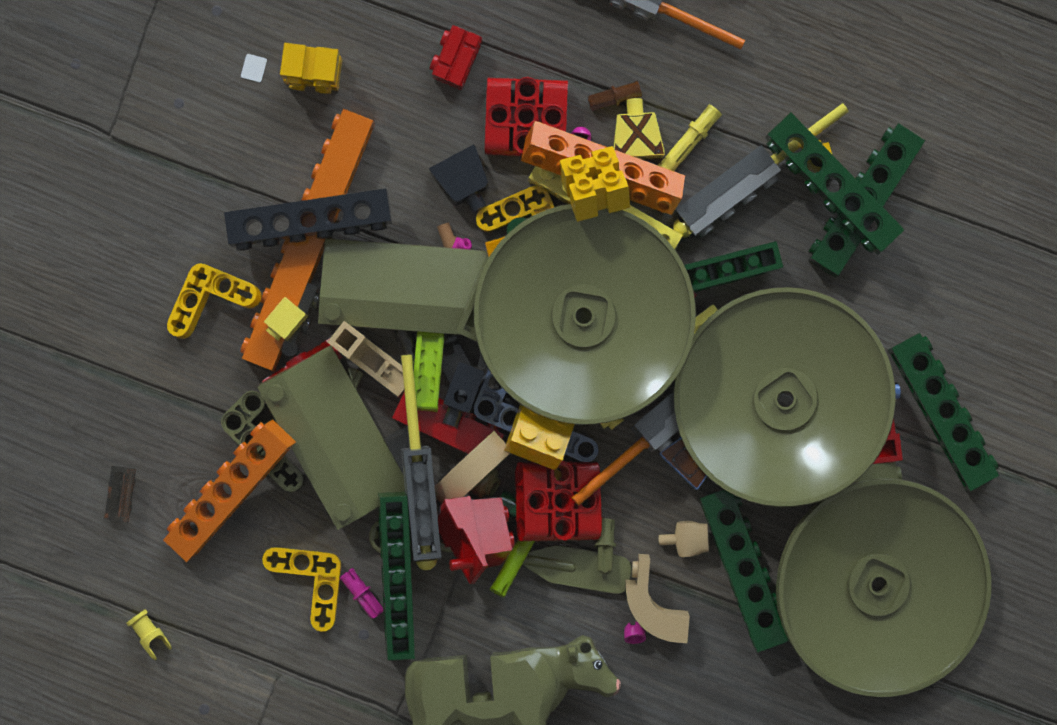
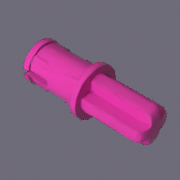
M351 568L349 572L344 573L339 578L354 596L353 600L359 602L371 619L378 617L383 612V607L370 591L371 587H367L354 568Z

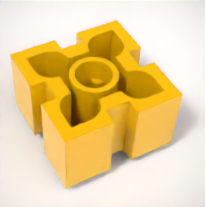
M284 43L280 76L284 83L289 85L290 89L303 91L305 87L312 86L316 88L315 91L318 93L331 94L332 90L338 91L342 57L338 49L306 47V45Z
M613 146L592 151V157L582 159L581 155L560 160L562 183L567 196L570 197L572 210L577 222L597 217L598 211L607 208L608 212L612 213L630 208L629 186L623 171L619 169V161Z

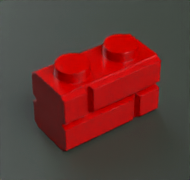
M452 25L450 32L445 30L440 41V45L443 46L440 56L434 55L429 70L433 71L432 78L462 90L483 42L482 37L455 25Z

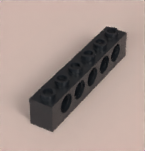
M386 188L224 212L228 245L236 247V251L250 250L253 244L263 243V247L277 246L280 240L290 239V243L304 242L307 236L317 235V239H326L333 237L334 232L344 231V235H353L360 233L361 228L371 227V231H380L387 229L388 224H393ZM361 206H366L370 208L369 217L363 220L356 217L357 209ZM334 210H340L343 212L341 222L331 223L329 221L330 213ZM307 214H313L316 216V223L312 227H304L302 225L303 217ZM286 218L289 220V227L285 231H277L275 228L277 220ZM254 222H260L262 224L261 232L255 236L250 235L248 231L249 226Z

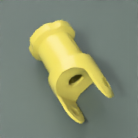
M145 609L126 624L128 627L132 626L141 639L140 644L149 656L157 660L149 647L151 640L159 638L168 649L171 650L172 648L161 629L156 628L147 616L148 611Z

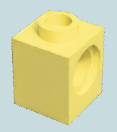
M284 297L264 321L269 326L266 331L278 341L281 337L288 341L307 319L308 315Z

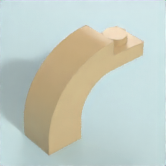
M343 321L327 343L400 398L404 393L402 365Z
M495 431L435 485V496L441 504L445 499L464 497L510 454L504 451L506 443Z
M638 554V561L632 562V577L636 578V580H625L627 601L634 618L647 632L657 638L669 642L687 643L690 617L688 611L666 609L653 601L648 592L649 554Z

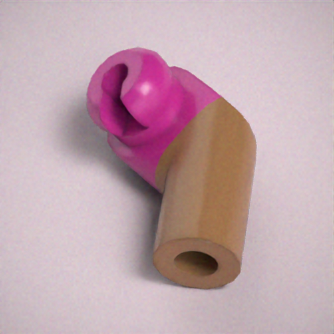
M450 223L437 226L444 247L472 249V243L469 239L454 236Z

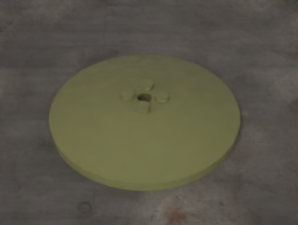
M571 204L547 209L533 215L516 226L500 241L483 268L474 303V326L478 346L486 366L499 385L514 400L532 412L551 420L578 425L600 424L622 419L636 413L659 397L673 382L686 361L694 336L696 320L695 299L689 275L676 250L663 235L644 220L623 210L609 213L607 208L598 211L597 217L577 222ZM580 309H587L591 314L590 322L586 324L579 323L576 319V312Z
M790 287L771 288L746 294L731 301L711 315L694 334L686 361L676 376L674 388V409L679 432L688 452L700 469L712 481L731 494L752 503L773 507H797L820 502L837 495L860 479L878 458L887 441L894 419L896 404L895 382L888 355L881 341L867 322L851 308L830 296L816 291ZM788 392L792 394L794 400L789 407L779 405L778 398L782 393Z
M875 478L853 483L837 495L815 504L802 517L791 533L780 559L776 581V599L781 624L790 644L802 661L812 671L838 688L851 693L873 697H893L921 690L934 684L956 668L977 641L987 618L991 598V571L987 552L978 531L967 515L955 503L939 492L915 482L894 478ZM877 577H882L884 580V587L880 591L872 589V582Z

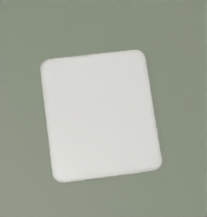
M247 54L241 77L261 82L267 59Z

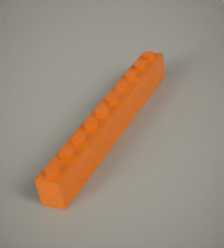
M346 109L342 110L341 115L336 114L331 129H334L331 140L327 138L322 147L323 160L321 164L317 163L311 175L314 182L311 189L306 188L301 201L348 193L374 129L375 123L373 120ZM334 210L330 213L329 221L335 224L340 210ZM307 214L302 219V225L307 228L312 227L316 223V216L313 214ZM317 235L307 236L304 242L290 243V239L284 241L281 253L284 254L281 263H276L271 273V278L274 279L270 289L266 287L261 298V303H264L260 313L256 312L252 319L250 327L253 328L251 337L250 339L246 337L240 350L243 353L242 359L275 372L287 341L282 337L278 341L266 331L269 326L264 321L284 297L301 309L324 252L325 239H317Z

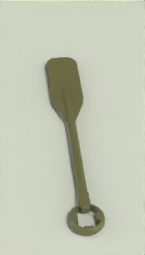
M378 520L370 529L369 541L372 548L381 554V550L374 540L378 539L380 532L376 529L379 526ZM440 540L441 551L452 552L451 548L445 547L443 541ZM551 546L531 551L522 564L546 581L554 584L619 594L626 590L625 580H630L631 564L625 557L613 555L612 572L603 574L597 571L598 552L564 546Z

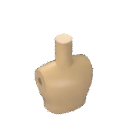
M694 521L677 522L675 534L659 535V545H676L679 557H691L709 552L708 524Z

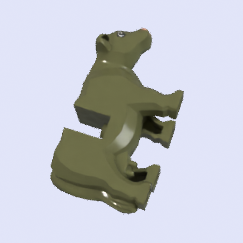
M584 635L566 645L558 647H532L510 652H493L490 656L493 696H491V692L474 693L473 698H470L467 655L412 661L407 667L405 674V697L413 725H547L546 721L551 712L563 700L568 689L595 691L604 697H611L619 693L621 688L620 679L608 668L602 655L596 649L593 640Z

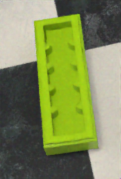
M417 331L414 362L417 410L433 412L438 410L444 333Z

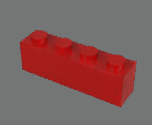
M404 391L392 418L408 425ZM440 398L438 399L437 412L417 410L419 431L468 454L493 431L501 439L504 437V434L500 433V427L488 422L483 425L475 421L477 416L472 413L469 414L468 418L462 416L458 429L445 426L442 422L447 410L443 409L444 400Z

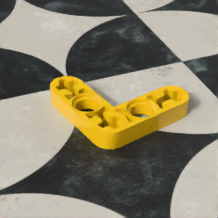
M535 185L479 210L476 215L477 226L484 232H493L508 225L515 218L533 216L547 209L554 208V204L548 191ZM534 191L545 196L541 199L542 204L537 205L536 202L529 203L528 207L530 210L525 211L524 203L519 198L525 196V201L533 197L532 193ZM512 201L518 203L520 206L519 214L516 216L507 215L505 212L507 203ZM499 206L502 216L506 219L500 222V217L492 220L493 225L490 227L486 223L482 224L480 222L484 219V213H488L489 216L497 214L495 208Z
M196 264L188 273L168 319L167 329L170 334L177 338L184 339L191 336L210 293L250 309L260 303L261 291L257 286L206 264ZM199 273L207 275L206 280L198 278ZM229 279L231 282L229 291L221 293L219 290L221 281ZM193 285L196 286V287L201 288L202 291L199 292V291L193 289V288H192ZM238 289L253 294L252 298L246 299L237 294ZM191 294H196L197 304L193 308H188L186 306V299ZM182 310L185 311V312H187V313H190L191 316L189 317V316H186V315L182 314V313H181ZM180 322L185 324V328L179 329L176 325Z
M279 547L268 549L262 558L263 565L267 570L315 576L310 617L311 624L317 631L323 632L331 629L336 621L339 578L341 576L340 558L336 554ZM274 552H278V557L288 558L287 552L292 553L289 560L290 569H285L287 563H277L276 567H272L273 564L268 561V556H273ZM303 554L309 558L310 564L307 569L299 570L296 568L294 561L298 555ZM314 555L319 556L318 562H326L328 557L332 558V562L336 563V568L331 569L330 573H327L325 567L317 566V572H312L315 564ZM323 584H328L333 588L334 594L329 600H324L319 596L318 590ZM317 602L324 605L333 604L332 609L326 608V617H330L331 621L325 623L324 627L320 626L319 621H316V616H320L322 613V607H316Z

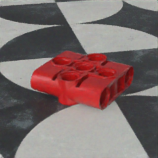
M523 77L521 79L487 78L485 155L522 157L523 150L518 147V142L522 138H526L535 121L566 132L568 81L538 80L531 77ZM512 84H515V103H511ZM524 85H530L534 88L535 93L530 97H524L521 95L520 89ZM540 85H544L543 104H539ZM503 111L506 113L507 118L504 122L497 123L492 119L493 113ZM522 112H530L534 116L533 121L528 124L522 123L519 120V115ZM557 113L561 118L560 122L555 125L547 123L545 119L547 114ZM510 131H513V151H509Z
M562 461L558 465L561 471L559 481L555 478V470L535 462L517 463L515 471L517 536L520 541L598 540L602 532L601 487L587 498V505L585 507L582 504L578 506L572 500V497L600 474V467L596 461ZM531 495H534L537 500L535 508H532L529 503ZM557 495H560L562 498L560 508L555 504V497ZM558 522L563 526L561 535L556 532V524Z

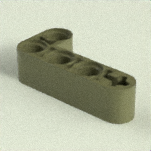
M257 391L246 392L221 419L222 428L239 446L244 441L247 443L250 433L256 427L254 422L267 409V404L261 393ZM252 396L259 397L261 401L260 407L256 411L249 410L247 402ZM233 415H238L241 418L242 423L237 430L230 429L228 421ZM259 446L257 448L258 453L265 457L264 448ZM286 455L280 460L279 465L268 474L285 491H299L305 485L304 473ZM284 469L290 475L297 474L296 481L298 484L296 486L293 484L288 486L286 483L289 479L283 473H280L279 477L276 473Z

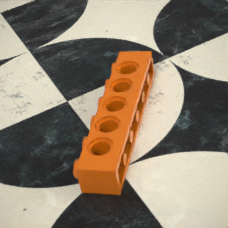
M535 121L526 136L521 161L561 175L560 160L581 155L582 159L592 157V151L607 147ZM614 150L619 161V169L623 171L629 186L630 200L672 215L682 199L685 175Z
M274 420L269 421L265 425L261 422L252 430L250 435L253 438L248 444L244 441L233 452L236 456L231 463L226 461L217 470L216 473L219 477L214 482L212 480L208 481L200 490L202 496L198 501L193 499L183 509L186 513L181 520L176 518L166 529L169 531V534L163 541L186 562L201 551L296 443ZM257 445L264 448L265 457L258 453ZM240 465H244L248 469V476L241 472ZM224 484L228 485L231 488V495L225 492L223 488ZM207 503L214 507L215 514L207 509ZM190 522L196 524L198 532L192 530Z

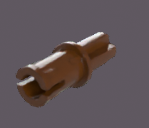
M638 81L616 88L613 85L609 90L589 95V106L594 111L615 104L618 107L620 106L619 103L625 102L628 99L642 97Z

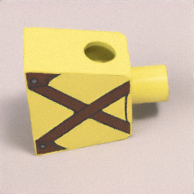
M628 99L627 114L617 115L614 150L641 160L662 159L665 152L656 114L653 112L643 113V99Z

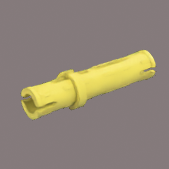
M709 104L699 118L689 124L690 128L658 166L675 171L702 138L705 139L708 136L707 132L722 114Z

